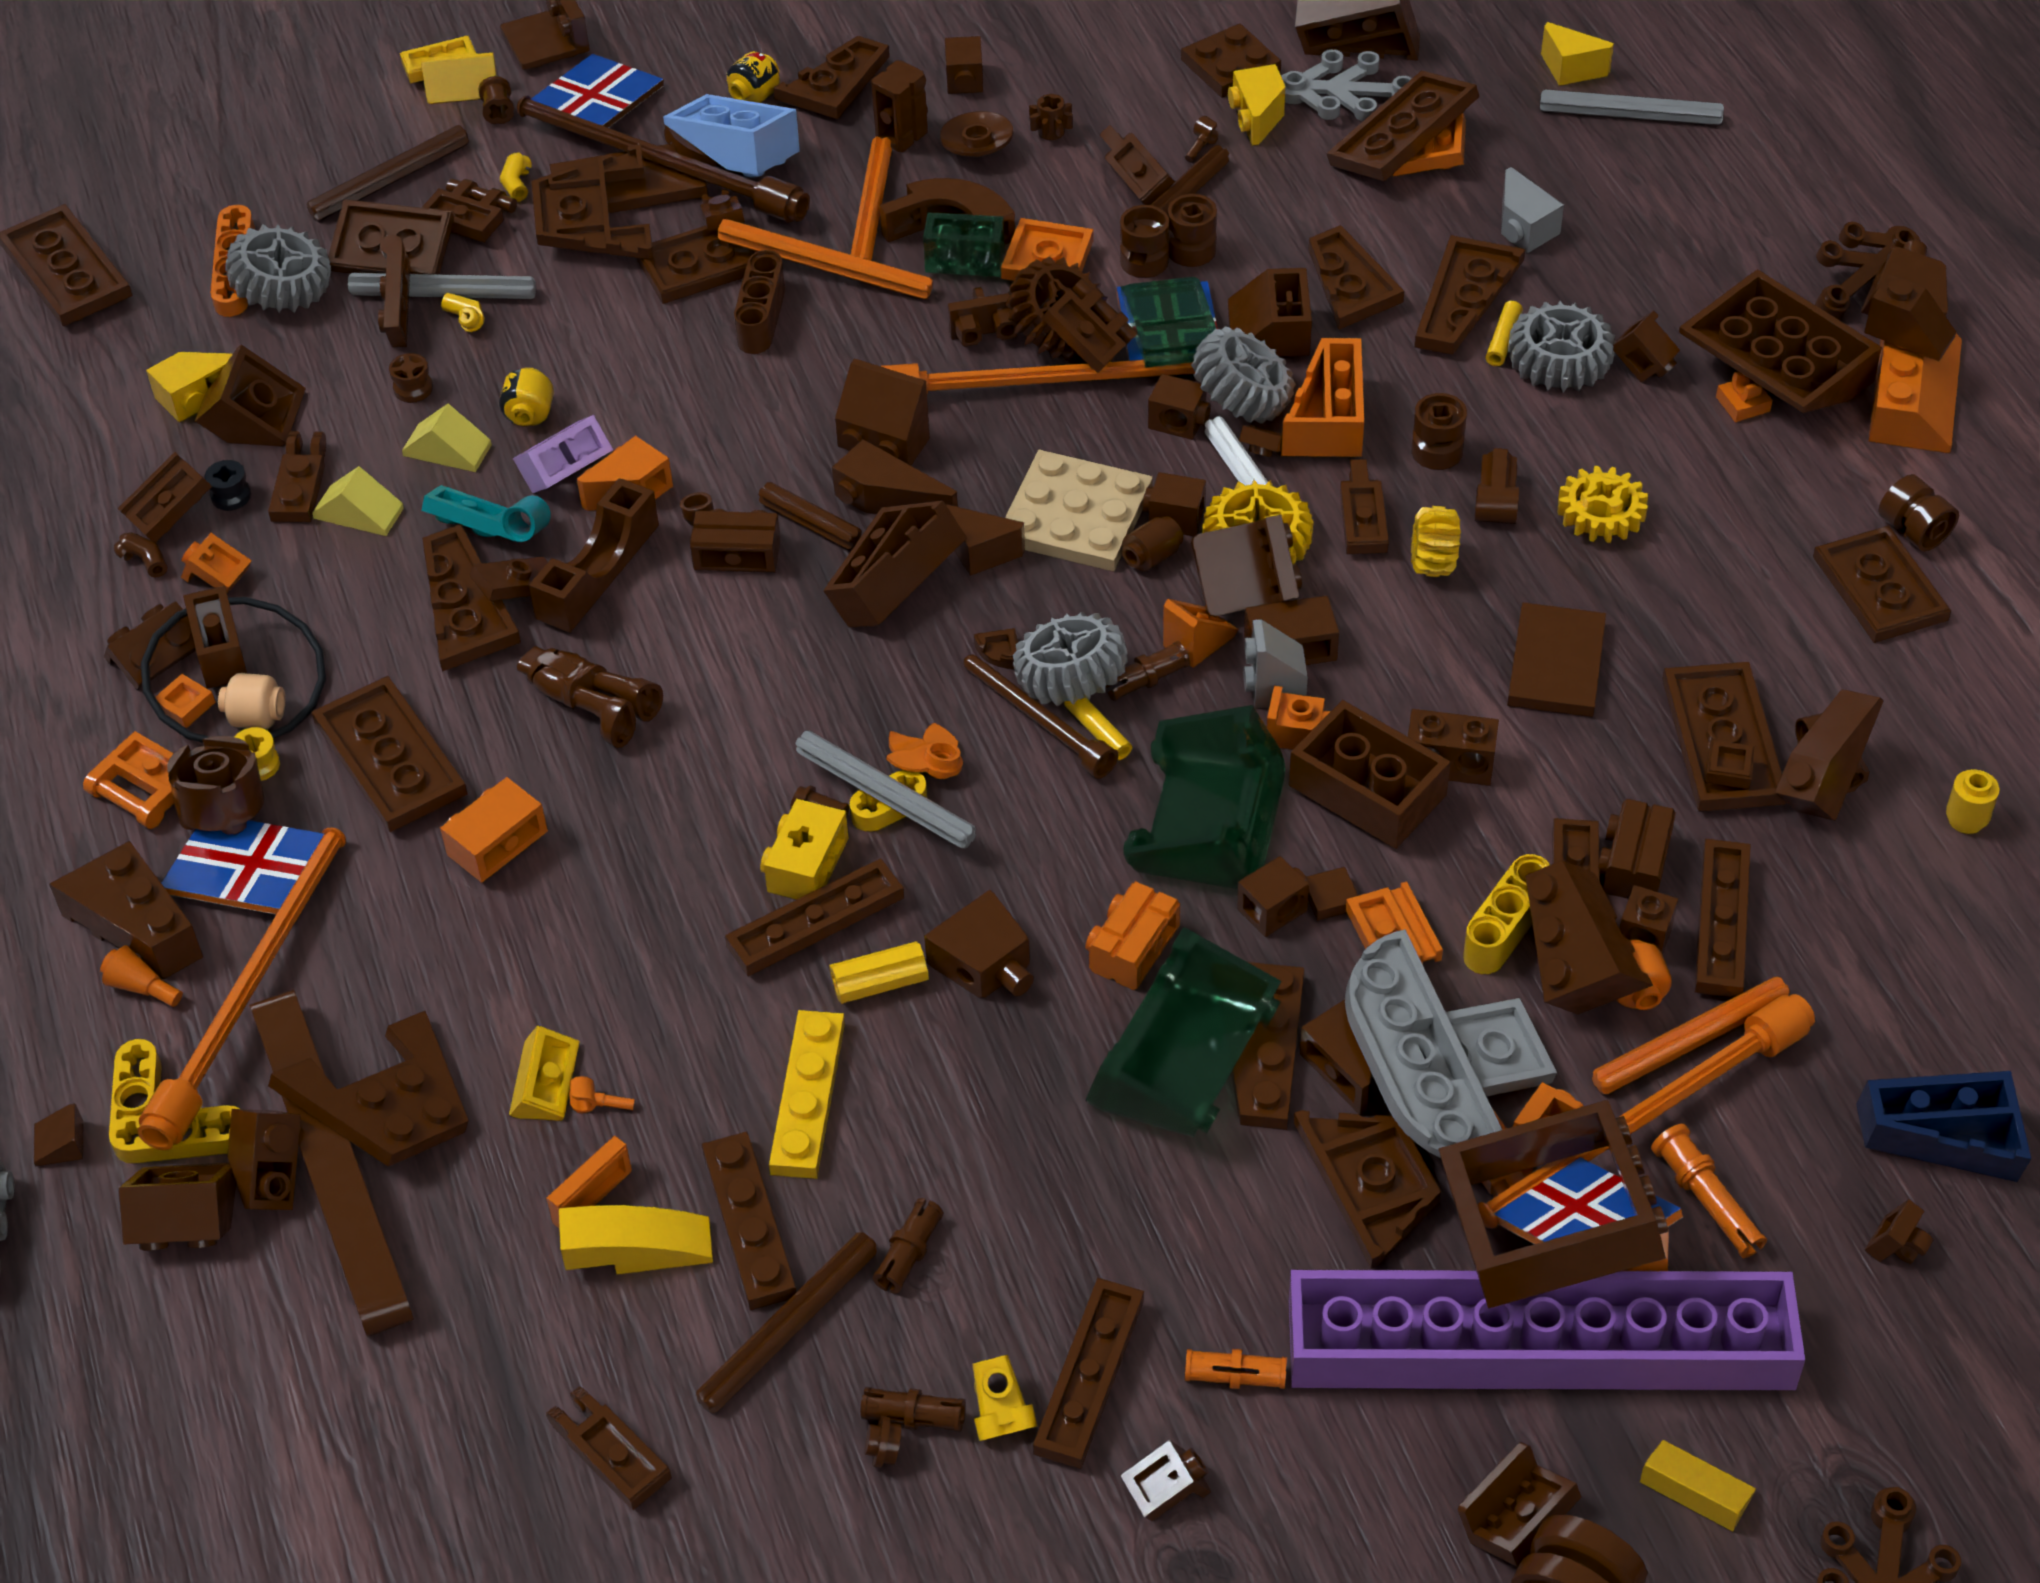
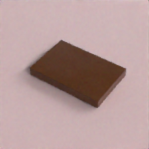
M344 199L328 254L331 271L350 274L386 273V258L381 252L380 242L385 236L392 234L399 236L404 244L405 252L411 264L410 274L440 275L454 216L451 211Z
M705 225L652 242L654 259H636L662 304L744 278L750 256L758 251L720 241L718 239V229L708 231Z
M1889 525L1815 547L1813 558L1873 643L1949 621L1951 609Z
M1522 602L1507 706L1593 717L1606 613Z

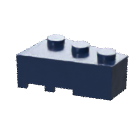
M2011 1071L1867 1080L1856 1103L1865 1148L2018 1182L2031 1161Z

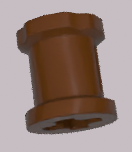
M499 76L484 79L478 88L479 96L484 102L482 110L484 119L491 124H504L510 121L514 116V104L509 99L511 96L509 82Z

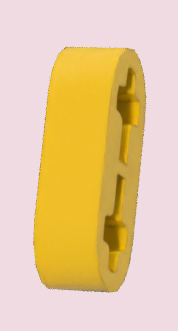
M900 770L889 775L891 778L927 798L926 780L921 773ZM862 790L855 792L850 799L851 821L856 828L862 831L873 832L880 830L906 817ZM869 807V809H871L872 811L876 809L877 811L871 813L870 810L863 808Z

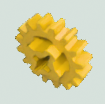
M1594 466L1593 473L1590 474L1584 469H1579L1577 478L1568 476L1565 486L1560 487L1557 513L1564 516V527L1575 525L1574 535L1576 536L1586 532L1589 533V541L1592 542L1597 539V536H1603L1607 543H1611L1612 535H1618V537L1625 540L1628 537L1629 530L1637 533L1640 530L1641 522L1646 520L1648 493L1641 492L1643 486L1641 481L1630 483L1631 474L1629 472L1622 476L1616 475V467H1611L1608 473L1602 472L1599 466Z

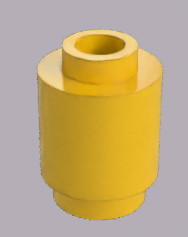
M1971 769L1963 771L1956 776L1947 803L1946 815L1950 825L1958 832L1974 834L1989 824L2000 791L1999 784L1992 775L1981 770Z

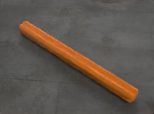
M723 219L718 227V239L723 242L754 251H775L785 260L923 300L928 299L932 292L933 280L927 276L729 219Z

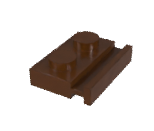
M174 452L117 509L151 541L157 542L193 505L199 502L212 486Z

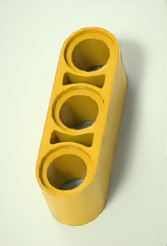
M1526 854L1518 857L1469 921L1466 929L1463 958L1466 966L1473 972L1479 974L1497 972L1532 926L1525 876L1550 865L1543 857L1535 854Z

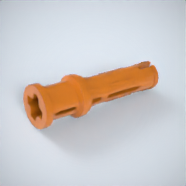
M1681 1123L1668 1128L1652 1143V1152L1656 1157H1663L1675 1172L1674 1180L1680 1188L1692 1190L1738 1250L1742 1258H1748L1757 1253L1751 1244H1756L1758 1248L1762 1249L1767 1243V1238L1764 1234H1761L1714 1174V1160L1710 1155H1703L1689 1138L1691 1132L1685 1124Z

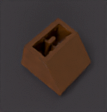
M1306 268L1266 269L1228 298L1229 328L1232 330L1240 328L1245 334L1251 332L1256 339L1260 341L1265 340V344L1270 349H1276L1278 357L1310 356L1312 316Z

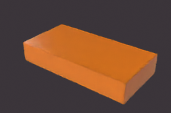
M614 1135L546 1197L552 1223L559 1228V1208L595 1206L632 1172L626 1143Z

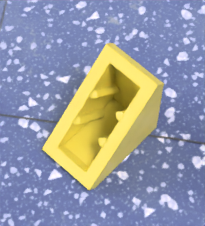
M448 403L417 425L402 449V453L405 457L476 472L492 444L485 434Z
M358 466L330 485L312 514L313 518L387 536L404 507L399 499Z

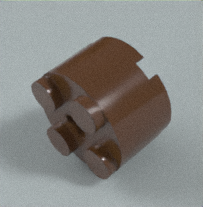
M212 736L202 739L203 746L190 750L189 744L178 749L169 759L167 771L180 825L188 830H221L225 834H236L243 831L247 827V821L253 818L264 804V792L255 753L249 750L248 743L230 736Z

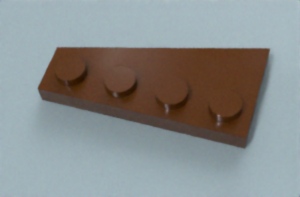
M1450 235L1415 336V348L1453 355L1523 263L1525 249Z
M459 524L423 537L442 672L521 643L519 631L503 601H489L471 579L470 572L473 564H481L482 562L462 525Z
M1213 958V972L1219 994L1218 1001L1221 1016L1223 1017L1225 1041L1231 1063V1076L1240 1125L1287 1130L1304 967Z

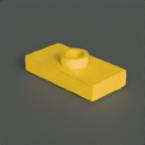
M468 35L403 51L400 53V58L411 84L424 80L421 59L476 54V51Z

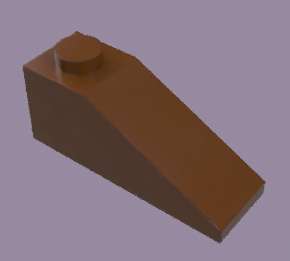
M865 440L860 441L832 466L835 496L843 503L851 504L865 513L878 514L882 507L944 501L946 505L958 507L956 490Z
M1841 689L1791 752L1775 793L1797 812L1836 821L1884 700L1881 697Z

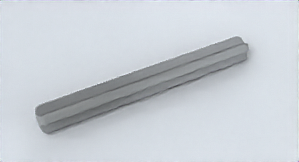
M1547 89L1542 91L1540 99V110L1543 112L1720 125L1724 115L1723 104Z
M351 273L348 277V290L352 295L381 296L380 277L386 276V273ZM410 274L409 297H443L446 293H452L466 298L533 299L536 294V281L531 276Z
M810 730L804 731L801 737L797 738L795 743L797 745V753L949 842L965 849L974 841L976 837L975 826Z

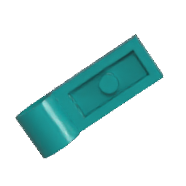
M440 485L424 496L421 510L435 515V518L440 522L447 524L458 523L470 527L477 535L485 537L498 535L516 542L529 540L543 530L551 519L548 504L538 496H526L507 508ZM521 512L529 517L531 525H528L523 520Z

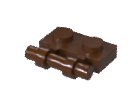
M450 179L446 190L438 188L421 208L451 211L454 216L451 232L485 243L504 221L502 210L513 213L517 207V200L507 196L506 192L496 188L487 190L478 187L476 182L468 179H463L462 181Z
M1080 279L1072 289L1068 290L1047 310L1042 319L1099 373L1138 333L1127 323L1129 319L1122 312L1118 314L1102 298L1104 294L1097 287L1092 289L1083 279Z

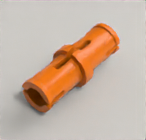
M1187 1349L1185 1381L1230 1384V1389L1240 1390V1385L1285 1389L1287 1357L1243 1355L1242 1349H1232V1354ZM1213 1366L1258 1369L1259 1372L1214 1369Z

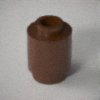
M1155 517L1123 538V557L1131 567L1146 572L1178 551L1179 545L1183 542L1182 530L1171 517Z

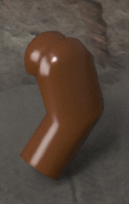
M133 532L124 533L119 536L120 540L114 544V552L119 558L123 557L125 561H128L134 555L142 558L148 574L154 578L161 577L167 572V564L156 542Z

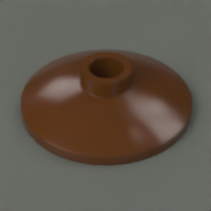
M975 111L958 115L945 123L940 131V140L943 147L961 156L980 157L997 152L1008 145L1013 138V126L1009 119L998 113L988 111Z

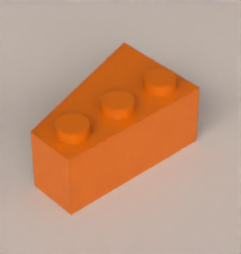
M1321 338L1307 368L1306 378L1302 387L1298 388L1295 394L1294 404L1290 413H1287L1283 420L1281 456L1362 457L1364 398L1361 338Z

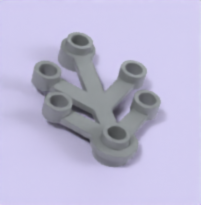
M1333 49L1323 52L1321 63L1305 72L1290 71L1281 75L1286 86L1285 103L1300 104L1305 102L1325 120L1336 119L1340 114V104L1352 111L1356 119L1364 121L1377 110V102L1368 97L1359 99L1355 95L1383 96L1389 99L1412 78L1409 76H1398L1392 83L1355 82L1366 75L1375 74L1379 70V55L1372 51H1365L1358 55L1356 65L1330 80H1319L1325 75L1337 73L1343 68V54ZM1318 94H1328L1329 96L1321 97Z

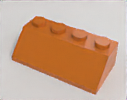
M1957 333L1940 361L1880 339L1882 349L1876 372L1869 442L1943 453L1951 452L1962 339Z

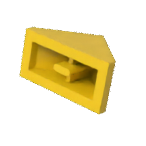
M1547 22L1544 25L1541 56L1560 86L1608 76L1611 69L1614 43Z

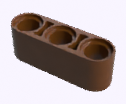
M761 250L750 256L735 307L734 319L738 347L741 351L748 354L765 352L770 348L785 294L782 258L775 251Z

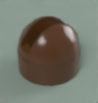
M704 492L689 494L680 501L682 516L691 526H693L696 511H711L714 509L711 496Z

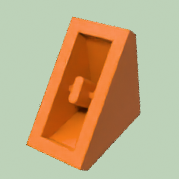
M1167 599L1164 604L1163 646L1166 648L1179 641L1185 650L1176 656L1181 657L1188 654L1192 668L1235 637L1239 630L1221 616H1210L1204 606Z

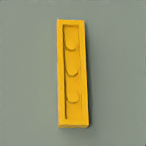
M798 1010L769 1161L770 1175L817 1179L845 1027L844 1013Z

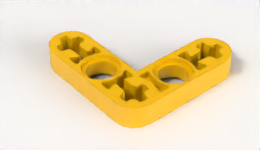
M134 1039L121 1045L114 1059L109 1125L110 1143L119 1160L125 1163H143L228 1154L229 1133L223 1135L221 1132H224L225 1126L231 1122V1110L240 1109L229 1105L200 1108L189 1127L193 1129L191 1135L184 1141L174 1144L169 1150L152 1148L144 1143L139 1136L135 1138L133 1144H126L130 1142L132 1135L138 1134V1128L140 1127L139 1117L161 1082L162 1066L157 1050L151 1042L145 1039ZM138 1058H145L140 1061L139 1065L141 1077H136L132 1066L136 1065ZM144 1093L148 1095L147 1100L139 1107L127 1108L123 1106L124 1101L132 1094ZM207 1126L208 1128L204 1129L206 1137H203V1132L201 1129V1127Z

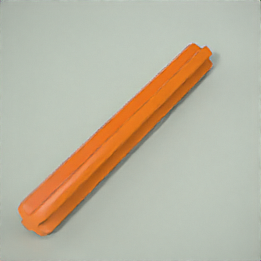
M878 136L871 143L850 254L871 261L880 217L879 205L883 201L892 152V141L888 137L880 138Z
M1772 977L1594 1069L1592 1082L1601 1094H1609L1744 1024L1747 1017L1782 995L1788 996L1790 989L1781 977Z

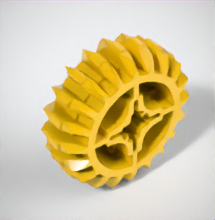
M1253 479L1251 485L1246 486L1238 481L1234 490L1223 487L1220 496L1212 497L1210 506L1206 507V512L1204 513L1202 533L1252 523L1266 517L1281 514L1283 523H1288L1292 532L1293 546L1289 548L1293 565L1296 561L1303 560L1306 551L1310 548L1314 521L1308 508V502L1301 501L1299 492L1289 493L1286 484L1276 488L1271 480L1266 485L1257 484L1255 479Z

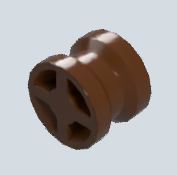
M406 353L392 360L389 365V373L394 381V394L399 400L407 403L419 402L431 394L433 384L428 375V362L423 356L415 353Z

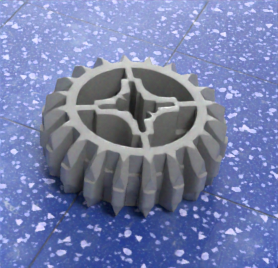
M262 224L259 231L248 228L245 235H237L236 241L231 243L230 249H228L225 271H227L230 288L236 290L237 297L247 298L249 305L258 303L261 304L263 311L271 307L276 308L278 313H280L282 308H288L295 313L298 306L308 309L311 302H319L322 294L326 293V288L329 286L331 265L327 256V249L320 247L318 239H309L308 232L297 233L294 230V226L287 230L281 229L278 224L275 228H268Z
M1561 301L1554 306L1544 302L1540 309L1530 306L1527 314L1519 315L1518 320L1513 324V328L1510 331L1508 352L1512 368L1520 372V378H1530L1532 386L1543 384L1546 386L1547 391L1552 387L1560 388L1563 393L1567 388L1572 387L1579 392L1583 384L1593 387L1597 379H1604L1614 360L1613 344L1616 341L1614 340L1615 335L1611 331V324L1603 321V314L1593 315L1591 307L1580 309L1577 307L1576 302L1571 306L1563 305Z
M1225 326L1221 330L1215 329L1211 334H1208L1196 348L1197 352L1193 356L1194 361L1191 365L1194 371H1196L1194 378L1202 383L1201 390L1211 395V401H1217L1222 406V410L1228 409L1233 413L1234 417L1243 416L1247 422L1251 423L1255 420L1263 424L1266 420L1272 421L1276 416H1279L1291 402V397L1294 395L1293 389L1296 385L1291 378L1293 372L1285 367L1286 360L1276 355V349H1270L1265 344V340L1260 341L1256 339L1253 333L1245 334L1240 328L1232 330Z
M1080 612L1077 616H1070L1066 613L1064 618L1054 619L1051 617L1049 623L1045 625L1037 624L1036 631L1024 634V640L1016 644L1017 651L1013 654L1015 675L1022 690L1027 692L1029 697L1039 699L1041 704L1053 701L1056 706L1061 705L1064 701H1070L1072 704H1075L1078 699L1086 698L1090 700L1091 695L1096 692L1105 693L1106 685L1116 684L1117 676L1125 673V664L1128 662L1126 643L1118 625H1114L1111 618H1101L1099 613L1087 616L1085 612Z

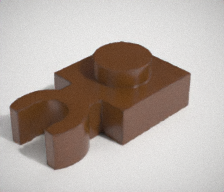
M727 189L721 190L722 194L719 196L708 197V194L701 196L703 204L700 205L708 231L718 229L723 219L740 223L745 222L743 210L737 197H730L729 190Z

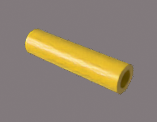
M1507 301L1504 304L1485 356L1486 361L1492 366H1501L1506 359L1510 331L1523 311L1522 305L1517 301Z
M1078 699L1075 704H1072L1070 701L1064 702L1065 707L1098 741L1103 740L1117 750L1118 760H1122L1130 754L1132 744L1088 699Z

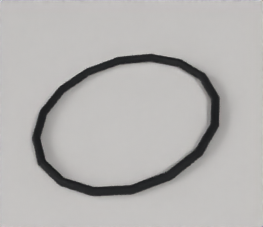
M248 597L228 598L230 605L245 604L279 614L301 629L316 654L318 680L310 701L287 725L270 732L273 739L291 732L315 709L326 681L323 649L307 624L281 606ZM183 609L176 612L151 637L141 661L143 694L160 721L186 739L203 743L202 739L209 736L191 732L167 716L151 691L150 660L159 639L178 621L188 616L187 610Z

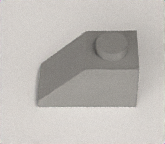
M1510 167L1505 171L1501 234L1508 241L1529 253L1560 234L1564 204Z

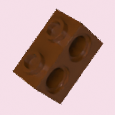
M1419 709L1411 710L1408 737L1451 761L1449 781L1491 786L1499 719Z

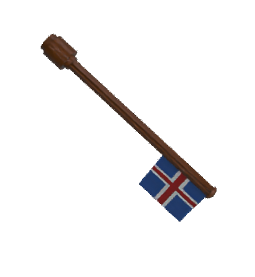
M591 54L533 98L523 96L518 101L517 112L521 117L530 116L628 152L627 147L641 144L642 157L644 159L751 197L754 207L758 212L788 223L802 221L808 212L810 196L800 186L772 176H766L762 180L755 182L609 128L664 86L663 78Z

